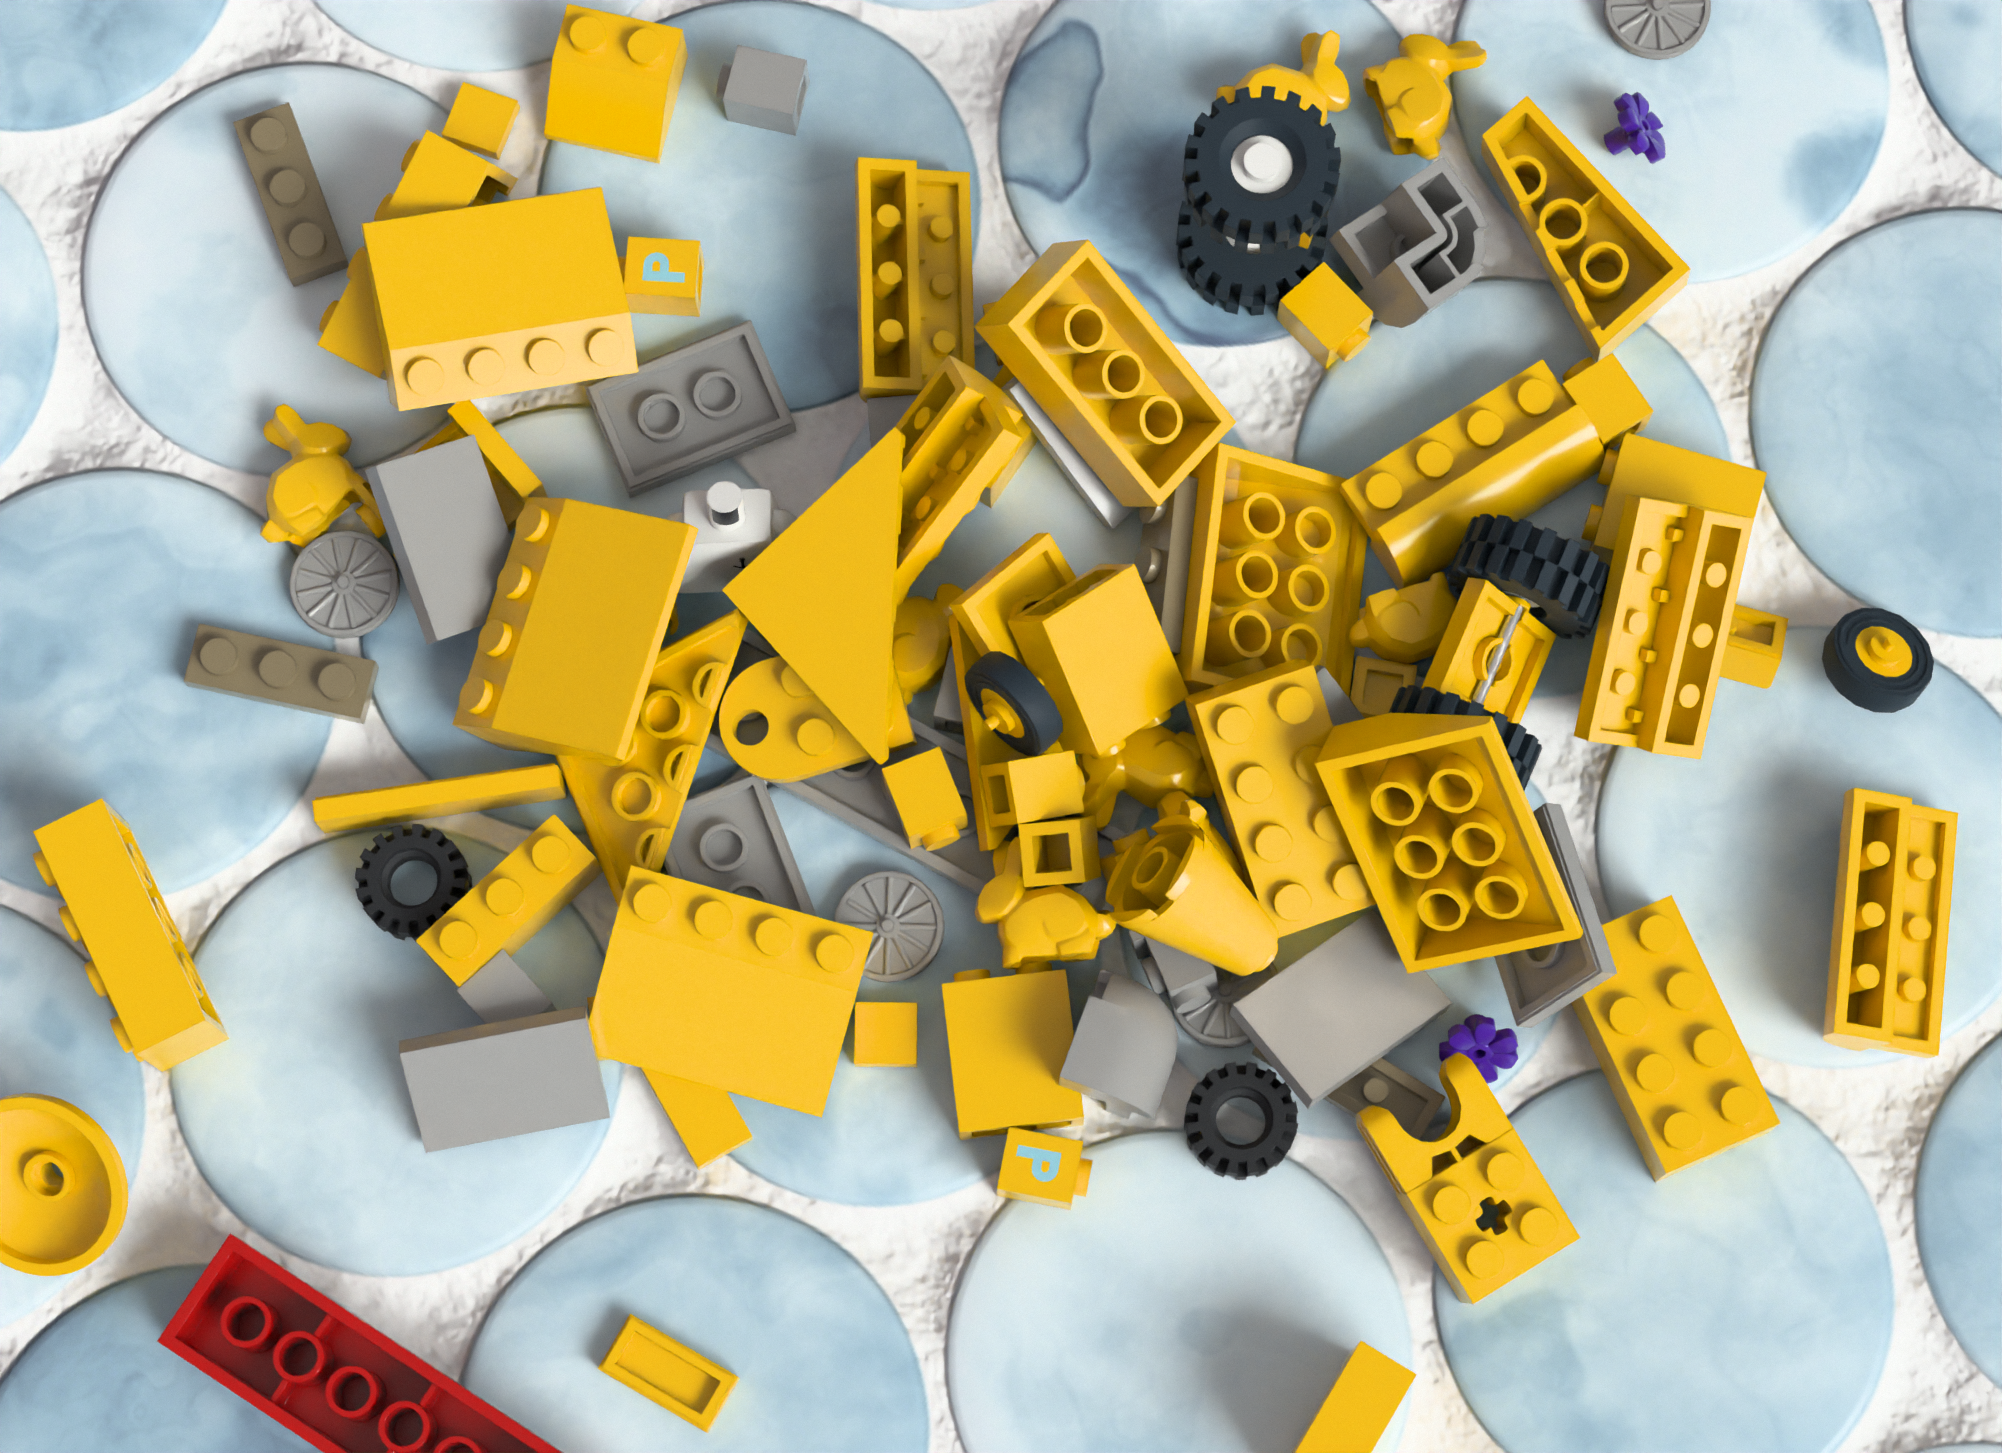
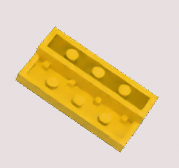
M858 157L855 161L854 169L859 396L867 403V398L920 394L948 355L975 369L970 172L917 169V160Z
M950 355L946 357L895 426L906 437L902 457L901 485H903L901 533L900 535L898 534L897 606L905 600L910 586L928 562L934 560L940 554L945 540L963 516L975 508L982 491L998 470L1009 463L1016 451L1017 445L1023 439L1016 427L1023 414L1015 403L984 375Z
M1542 359L1346 480L1340 485L1339 491L1371 538L1369 546L1400 590L1426 581L1432 574L1442 571L1453 563L1471 518L1474 516L1480 517L1481 514H1490L1496 518L1497 514L1509 516L1514 522H1519V519L1527 518L1599 473L1605 453L1599 435L1580 402L1576 405L1572 403Z
M1626 494L1574 731L1575 737L1591 742L1637 747L1651 753L1701 759L1754 518L1663 498L1660 500Z
M1852 788L1844 793L1823 1040L1825 1042L1855 1051L1876 1049L1923 1058L1939 1056L1958 822L1957 812L1912 804V798L1866 789Z

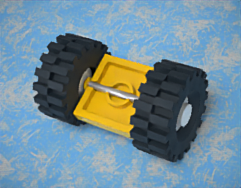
M1262 86L1261 97L1251 98L1249 87L1235 90V98L1232 103L1228 104L1224 96L1212 102L1211 114L1209 116L1203 112L1194 123L1193 135H1188L1185 146L1182 177L1185 201H1182L1179 211L1176 239L1180 269L1186 267V281L1193 290L1198 286L1204 289L1203 300L1214 306L1219 298L1226 302L1225 312L1237 315L1239 305L1250 306L1251 316L1263 315L1265 305L1272 303L1275 311H1278L1280 300L1321 264L1327 241V217L1333 207L1340 176V147H1334L1336 133L1331 123L1325 126L1320 124L1322 111L1313 103L1306 111L1300 108L1301 95L1289 90L1285 101L1275 99L1276 87Z
M1481 514L1480 517L1474 516L1471 518L1448 572L1449 584L1457 587L1456 592L1461 596L1421 688L1416 685H1408L1407 688L1400 687L1389 713L1492 716L1521 786L1525 791L1541 753L1542 745L1538 744L1539 740L1534 735L1526 733L1527 729L1520 725L1521 719L1556 636L1558 635L1563 639H1572V636L1582 639L1586 635H1590L1602 607L1610 567L1607 563L1598 561L1599 556L1593 551L1580 549V543L1571 538L1562 539L1556 536L1558 532L1547 527L1542 530L1534 527L1532 522L1519 519V522H1514L1506 515L1497 514V517L1494 518L1490 514Z

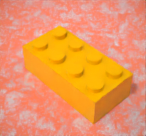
M1088 239L1053 243L974 326L1122 506L1159 507L1236 423L1226 408Z
M1299 657L1185 696L1184 700L1224 824L1234 854L1244 874V884L1277 926L1278 938L1377 904L1314 764L1333 728L1314 665Z
M101 798L33 831L41 848L40 851L33 854L36 866L49 887L55 885L61 897L65 899L67 905L58 909L60 917L74 942L80 940L92 957L91 961L84 964V968L99 997L107 996L109 1002L118 1013V1016L110 1019V1024L123 1050L126 1053L132 1051L139 1062L146 1060L163 1072L228 1040V1034L128 822Z
M1672 895L1601 925L1617 974L1571 1002L1655 1183L1765 1135L1778 1126L1780 1121Z

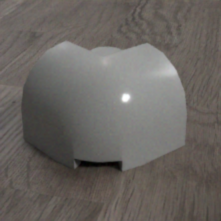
M1442 157L1401 183L1379 205L1339 229L1329 240L1363 286V289L1357 296L1373 311V317L1385 325L1403 328L1415 323L1456 296L1485 268L1482 266L1486 254L1484 230L1488 227V224L1479 205L1445 158Z
M1100 969L1093 995L1088 997L1061 1070L1059 1085L1106 1102L1105 1111L1129 1119L1131 1112L1154 1120L1170 1073L1174 1068L1179 1038L1173 1013L1159 994L1135 980Z

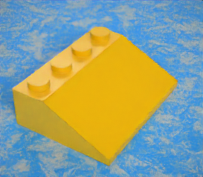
M602 187L361 223L389 400L398 411L639 372L630 310Z
M1217 443L1188 475L1198 478L1181 649L1180 654L1173 657L1189 695L1300 657L1313 664L1314 667L1316 665L1324 666L1349 698L1355 646L1350 644L1348 635L1353 624L1358 621L1368 534L1339 491L1340 485L1348 479L1223 443Z
M527 497L523 511L516 521V532L504 568L497 579V590L486 623L480 631L478 647L467 681L461 689L459 705L452 725L504 750L625 761L698 528L686 523L568 498Z
M1386 713L1333 726L1314 764L1408 974L1581 938L1583 929L1492 716Z
M631 865L589 1018L597 1056L822 1118L873 932Z

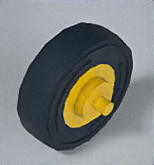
M1860 608L1845 614L1826 637L1822 653V662L1826 676L1838 693L1854 705L1872 712L1894 713L1909 707L1924 691L1932 678L1934 660L1926 639L1914 625L1902 616L1882 608Z
M991 651L976 661L964 676L966 690L974 707L984 720L982 724L989 732L993 730L999 738L1014 750L1026 756H1038L1054 744L1063 732L1061 715L1055 702L1045 689L1044 681L1039 676L1035 677L1015 658L1001 651Z

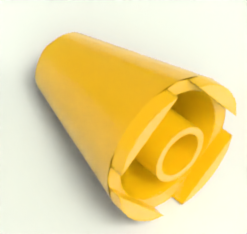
M1176 814L1159 820L1150 827L1157 833L1153 839L1144 847L1134 841L1117 863L1106 889V902L1114 907V912H1108V914L1120 926L1239 976L1260 972L1274 960L1278 951L1277 941L1279 932L1277 926L1202 828L1188 816Z

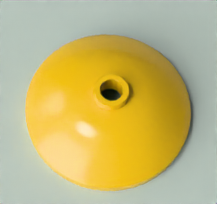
M20 1093L0 1098V1262L15 1270L38 1276H59L78 1271L104 1254L116 1240L123 1227L128 1207V1183L121 1157L102 1127L73 1104L50 1095L38 1093ZM52 1163L59 1167L63 1177L58 1176L54 1172Z

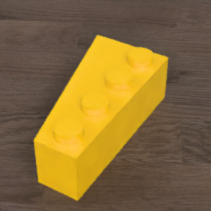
M1528 96L1523 98L1482 135L1481 155L1594 360L1598 362L1609 355L1687 285L1691 268Z
M426 130L422 140L416 139L406 151L401 164V170L404 172V175L395 193H388L379 204L374 221L491 203L497 191L508 196L518 178ZM362 246L357 250L349 263L346 276L350 281L340 301L334 300L322 316L319 331L323 334L317 345L378 378L386 380L365 247Z

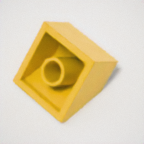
M567 4L552 57L544 129L545 138L659 164L688 59L683 29Z

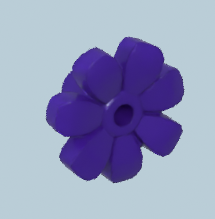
M1639 92L1633 95L1624 93L1614 100V105L1619 112L1617 117L1620 126L1604 134V142L1608 150L1613 155H1617L1628 148L1635 155L1643 152L1651 164L1664 159L1666 155L1665 141L1661 133L1657 131L1663 127V124L1652 111L1648 113L1649 103L1645 97Z
M1480 1014L1470 1015L1464 1020V1025L1456 1024L1448 1030L1449 1041L1439 1043L1440 1061L1443 1062L1454 1053L1460 1052L1472 1060L1487 1084L1495 1082L1498 1079L1497 1067L1510 1069L1518 1060L1516 1050L1518 1047L1517 1035L1510 1028L1496 1031L1495 1021L1491 1017H1485Z

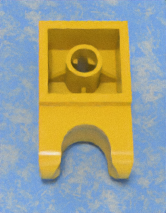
M1456 1052L1442 1062L1438 1075L1449 1098L1451 1116L1445 1132L1437 1139L1430 1142H1422L1411 1137L1404 1131L1388 1109L1374 1105L1368 1106L1356 1114V1126L1397 1193L1395 1194L1459 1301L1461 1303L1474 1304L1581 1237L1475 1064L1464 1054ZM1484 1199L1487 1205H1496L1499 1211V1215L1496 1218L1497 1226L1494 1230L1491 1227L1479 1228L1476 1223V1219L1483 1214L1479 1203Z

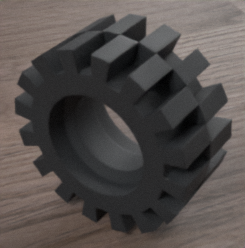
M412 824V829H404L402 825L391 827L393 834L384 837L380 833L372 840L376 845L371 851L366 848L363 850L360 856L363 861L362 868H356L355 879L359 883V888L355 890L358 900L364 907V911L384 932L388 931L394 938L404 941L406 937H412L416 942L425 931L468 893V888H472V877L468 872L467 867L469 866L452 840L449 841L442 832L435 828L432 831L426 830L422 824ZM415 860L428 863L434 868L437 875V886L433 895L427 901L418 905H405L397 901L391 892V879L397 868L406 862Z
M1236 1062L1227 1063L1224 1065V1068L1217 1071L1214 1068L1208 1072L1205 1078L1200 1083H1197L1192 1090L1184 1117V1130H1186L1187 1134L1186 1141L1190 1150L1193 1149L1198 1156L1197 1160L1204 1167L1207 1165L1215 1170L1214 1174L1221 1177L1225 1175L1234 1176L1235 1180H1246L1247 1177L1254 1175L1259 1177L1266 1174L1272 1167H1277L1290 1150L1297 1134L1298 1109L1296 1101L1293 1102L1290 1096V1088L1286 1082L1282 1084L1276 1078L1277 1074L1269 1068L1267 1071L1257 1068L1256 1063L1247 1062L1246 1065H1236ZM1238 1097L1248 1098L1257 1103L1265 1116V1129L1262 1135L1254 1142L1244 1145L1234 1144L1226 1140L1219 1132L1216 1123L1219 1108L1226 1101Z

